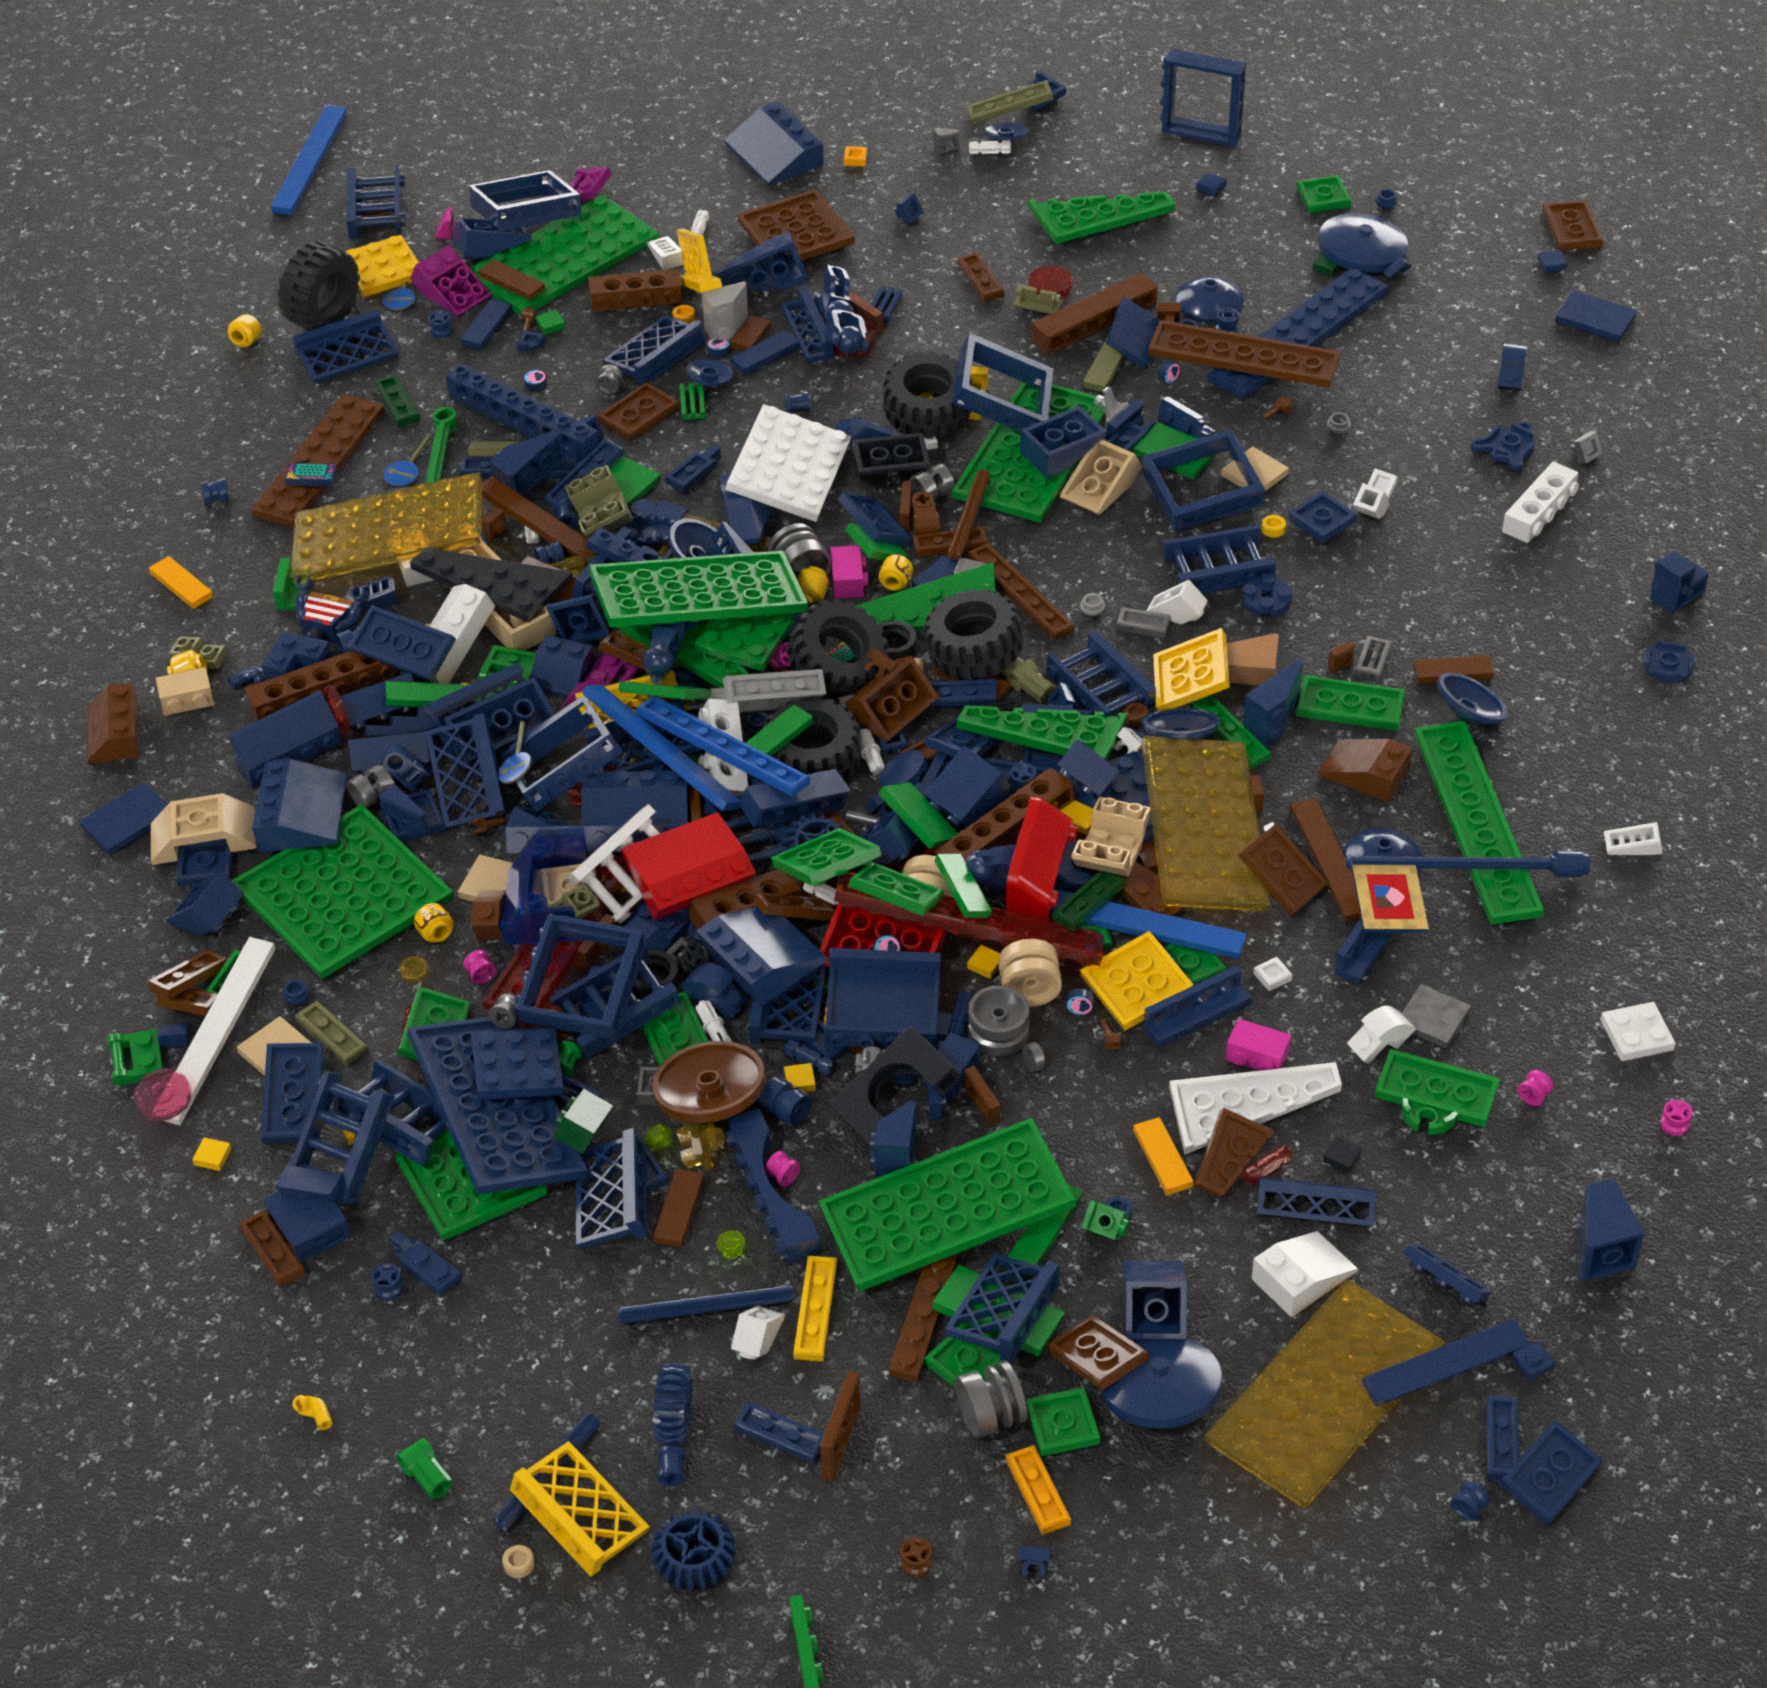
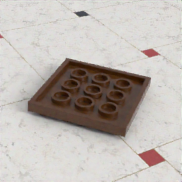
M816 189L737 214L738 223L756 246L790 231L802 261L855 244V236Z

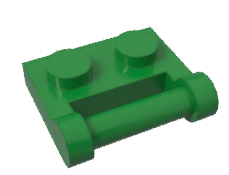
M494 645L479 672L478 680L494 674L492 673L493 670L500 671L518 662L523 669L521 673L524 680H528L531 678L536 653ZM517 680L509 683V686L517 685Z
M157 1029L126 1035L113 1033L108 1036L107 1043L112 1052L114 1067L112 1081L115 1085L122 1086L164 1077ZM131 1047L133 1070L127 1071L124 1064L123 1049Z

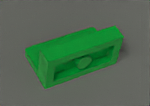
M280 558L273 588L276 610H295L296 596L300 593V588L295 583L297 575H300L302 578L301 585L307 582V575L311 580L313 579L312 573H293L290 558Z

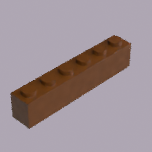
M1142 273L1137 274L1032 322L1031 341L1047 355L1111 326L1120 301L1124 297H1127L1144 310L1157 305L1158 286Z

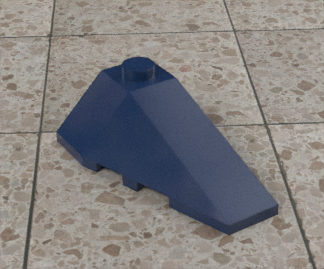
M790 231L767 240L711 273L712 276L721 279L722 287L745 281L747 291L758 289L760 291H767L768 288L778 287L780 289H787L809 280Z

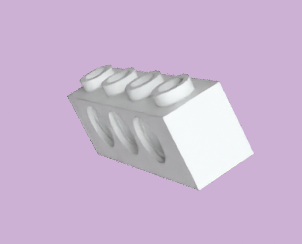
M1552 462L1505 513L1502 532L1526 543H1529L1534 536H1538L1543 526L1547 522L1550 523L1556 511L1558 509L1561 510L1565 506L1567 499L1576 494L1579 483H1577L1578 472Z
M708 699L703 708H700L698 719L743 742L738 703L727 704L726 700ZM705 751L704 768L707 769L708 774L736 797L743 796L746 787H748L747 773Z

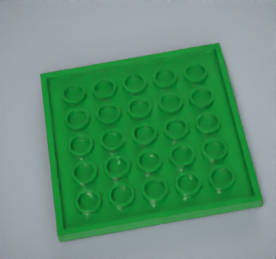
M362 804L342 816L337 844L283 850L232 880L244 893L241 898L321 979L412 925L416 913L423 906L430 903H437L443 906L454 899L453 891Z

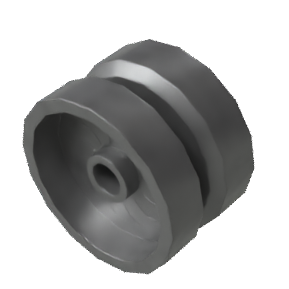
M994 985L981 989L972 997L969 1003V1039L980 1044L981 1053L992 1057H1005L1021 1050L1028 1041L1029 1003L1026 997L1017 989Z

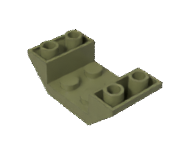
M608 465L594 469L587 476L575 479L565 487L569 499L580 517L578 522L581 530L588 540L599 527L612 532L633 521L625 498Z

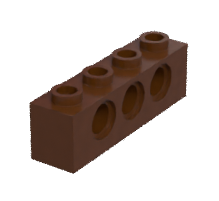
M678 269L589 277L592 312L682 304Z
M777 869L691 900L689 919L698 930L718 915L758 907L754 902L756 893L800 896L801 889L791 875Z

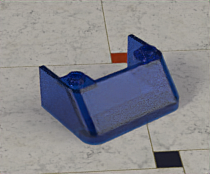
M583 834L539 836L529 843L510 866L500 923V933L504 942L508 944L539 943L540 927H544L549 914L576 919L573 906L548 908L547 898L543 894L534 893L537 871L546 868L582 864L588 858ZM559 936L557 942L579 941L580 939Z

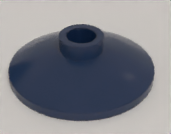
M1014 123L994 124L985 129L986 136L1000 140V143L1002 141H1010L1012 144L1013 140L1022 138L1028 133V129L1025 126Z
M713 359L695 360L687 366L688 377L708 387L726 384L732 379L733 375L732 369L727 364Z

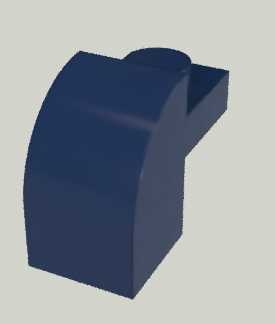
M1504 343L1498 388L1521 390L1527 345Z
M705 963L694 969L680 986L697 1005L702 1000L710 1001L727 1020L733 1018L748 1000L731 982L735 976L725 968L712 963Z

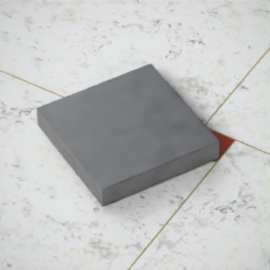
M1420 984L1403 1010L1402 1015L1416 1028L1412 1033L1413 1035L1447 1049L1469 1014L1471 1005Z

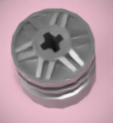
M792 524L784 527L774 535L769 543L768 552L784 551L796 579L801 570L810 566L818 567L827 574L830 570V556L811 527L805 524Z
M1005 1360L998 1362L996 1369L991 1365L986 1366L984 1369L985 1381L979 1372L975 1370L955 1378L956 1395L961 1412L970 1432L976 1438L996 1432L997 1418L1006 1428L1011 1427L1013 1421L1020 1424L1027 1420L1023 1389L1013 1368Z

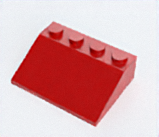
M718 812L621 848V852L653 920L690 907L691 900L752 879L756 874L745 849Z
M844 889L820 947V951L828 959L822 965L830 967V948L874 950L875 941L883 935L896 937L900 942L901 951L939 953L946 937V923Z

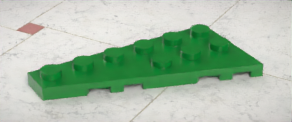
M965 705L957 719V728L1063 756L1075 740L1079 739L1107 760L1118 739L1117 734L1127 721V713H1118V717L1104 716V712H1095L1094 715H1081L1078 711L1037 709V713L1023 712V708H1013V711L1010 712L999 711L997 707Z

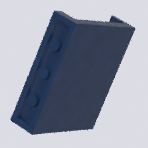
M830 948L824 1045L888 1048L902 1031L907 1030L912 1025L936 1049L941 953Z

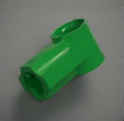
M424 1438L396 1454L399 1465L409 1478L414 1477L430 1499L443 1497L453 1486L452 1479L438 1463L432 1447Z

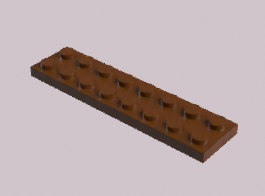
M1164 320L1159 321L1149 346L1148 354L1159 358L1329 388L1340 359V351Z
M342 394L252 507V516L295 528L327 486L286 485L285 475L288 464H336L338 472L385 412L384 404Z

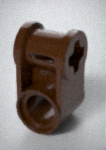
M925 491L915 493L912 496L914 534L940 532L939 515L936 512L933 496Z

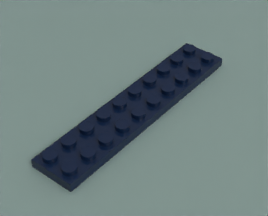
M1348 269L1257 337L1315 347L1385 295L1388 285L1358 269ZM1217 367L1207 373V381L1241 400L1247 398L1272 379L1267 376Z

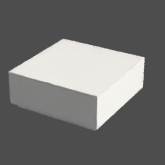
M1277 957L1254 967V975L1268 991L1292 981V973Z

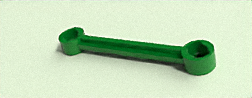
M450 407L438 408L432 415L434 428L436 429L425 485L418 489L428 497L429 511L436 510L442 505L439 484L449 433L457 427L456 412Z

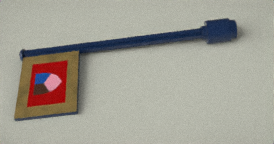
M1555 850L1553 856H1549V858L1352 856V854H1349L1346 858V867L1352 870L1363 932H1428L1417 869H1546L1553 872L1554 877H1582V875L1589 873L1590 857L1588 853L1573 850Z

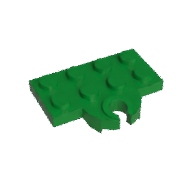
M1390 1049L1375 1090V1098L1401 1104V1114L1405 1123L1415 1131H1418L1420 1128L1421 1118L1432 1120L1429 1123L1428 1135L1445 1133L1454 1126L1457 1120L1485 1128L1500 1078Z

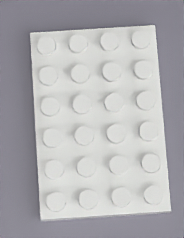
M763 404L728 479L725 490L816 522L848 448L851 436L843 431L831 429L818 422H812L798 415Z

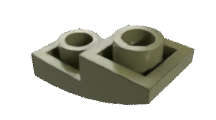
M179 637L170 650L169 655L173 657L179 653L193 650L203 656L208 669H218L229 652L225 645H204L200 637Z
M584 883L564 893L560 900L540 909L537 917L543 925L546 923L549 914L582 919L599 907L600 904Z

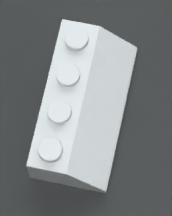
M467 584L453 586L429 627L453 635L456 641L433 682H428L449 684L495 607L486 592Z

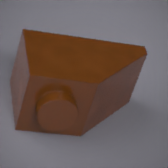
M507 890L480 891L473 901L471 926L478 941L504 940Z

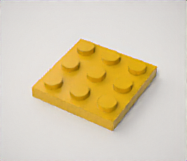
M402 235L392 236L382 241L369 243L368 245L346 251L354 258L358 266V273L360 275L358 285L360 286L359 292L362 297L402 286L404 282L411 283L412 272L415 265L419 263Z
M1222 628L1153 654L1156 708L1158 711L1177 708L1230 688L1226 634Z
M1150 931L1080 970L1081 977L1124 1031L1144 1021L1145 1008L1194 986Z

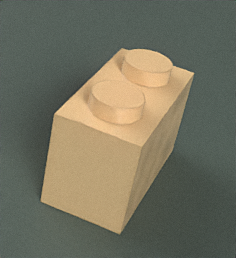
M206 667L156 678L164 716L214 706Z

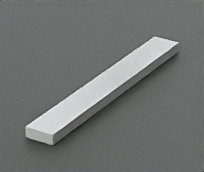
M252 937L248 938L154 1110L155 1119L181 1125L276 949L274 943Z

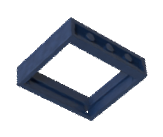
M1171 48L1168 56H1164V63L1162 65V69H1165L1161 80V87L1164 88V92L1160 99V105L1163 106V110L1159 118L1162 122V132L1236 147L1242 135L1246 62ZM1177 66L1232 77L1229 127L1174 116Z
M550 170L469 185L471 207L499 231L581 215L580 194ZM542 176H547L548 181L542 180ZM545 194L550 195V197L534 199L514 204H508L503 206L496 205L498 203L530 198ZM501 212H505L506 216L501 217Z
M969 333L959 350L952 404L1021 432L1024 428L1048 419L1054 368ZM972 361L1039 388L1036 413L969 386Z
M1232 430L1142 456L1143 474L1174 532L1264 505L1265 488ZM1229 450L1248 486L1177 507L1159 471Z
M584 695L523 737L521 752L530 755L532 765L592 722H594L602 734L601 737L532 785H529L525 776L516 781L536 812L623 752ZM585 705L587 710L581 713L579 708ZM517 741L499 753L504 762L516 752ZM606 741L607 745L603 747L601 743Z
M549 914L544 927H540L538 946L532 950V964L530 970L524 974L522 993L516 997L517 1005L515 1011H517L520 1021L616 1040L647 946L643 931ZM559 936L626 948L602 1020L535 1008Z

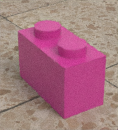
M859 546L831 547L834 599L864 597V587H868L867 572H862V570H866V555H861Z
M1238 1019L1227 1042L1226 1060L1236 1065H1243L1259 1071L1283 1068L1290 1052L1291 1035Z

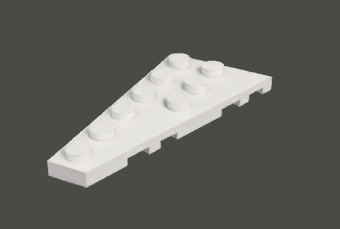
M1336 1062L1173 1080L1169 1083L1184 1154L1208 1145L1219 1111L1223 1108L1261 1124L1338 1093L1342 1087Z

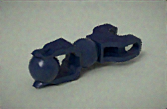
M828 265L824 273L823 292L821 295L816 293L813 298L819 313H823L827 321L824 332L828 339L833 341V344L844 354H854L858 351L866 352L869 344L865 337L867 332L864 320L861 316L853 313V308L849 304V276L845 269Z
M703 620L698 622H675L673 624L658 623L653 626L650 648L645 651L642 658L644 669L649 673L652 683H659L673 669L678 659L679 643L685 638L686 631L701 625Z
M1077 840L1075 842L1070 841L1069 845L1065 847L1055 882V889L1075 893L1093 877L1092 874L1080 872L1073 866L1076 864L1072 860V853L1078 842ZM1016 845L977 850L967 856L965 863L976 883L982 884L984 887L1006 890L1008 872Z

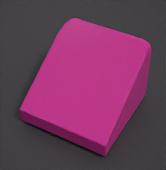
M447 208L438 223L435 236L437 239H451L453 235L454 218L451 208Z

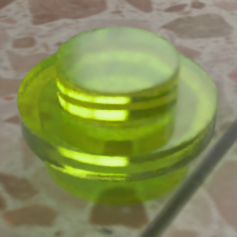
M663 1125L652 1127L644 1138L645 1143L650 1145L652 1150L668 1146L672 1142L671 1128L664 1127Z
M731 1230L720 1234L716 1245L722 1256L734 1259L742 1254L746 1242L740 1232Z

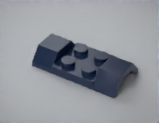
M643 900L632 911L628 921L622 927L642 930L647 942L646 947L648 951L658 950L666 952L688 929L691 922L689 919L690 907L653 920Z

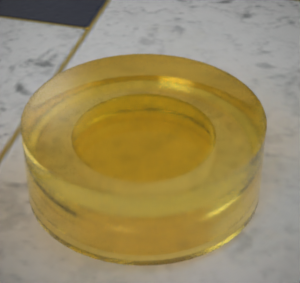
M419 956L405 958L400 963L402 979L410 983L423 980L428 973L426 961Z

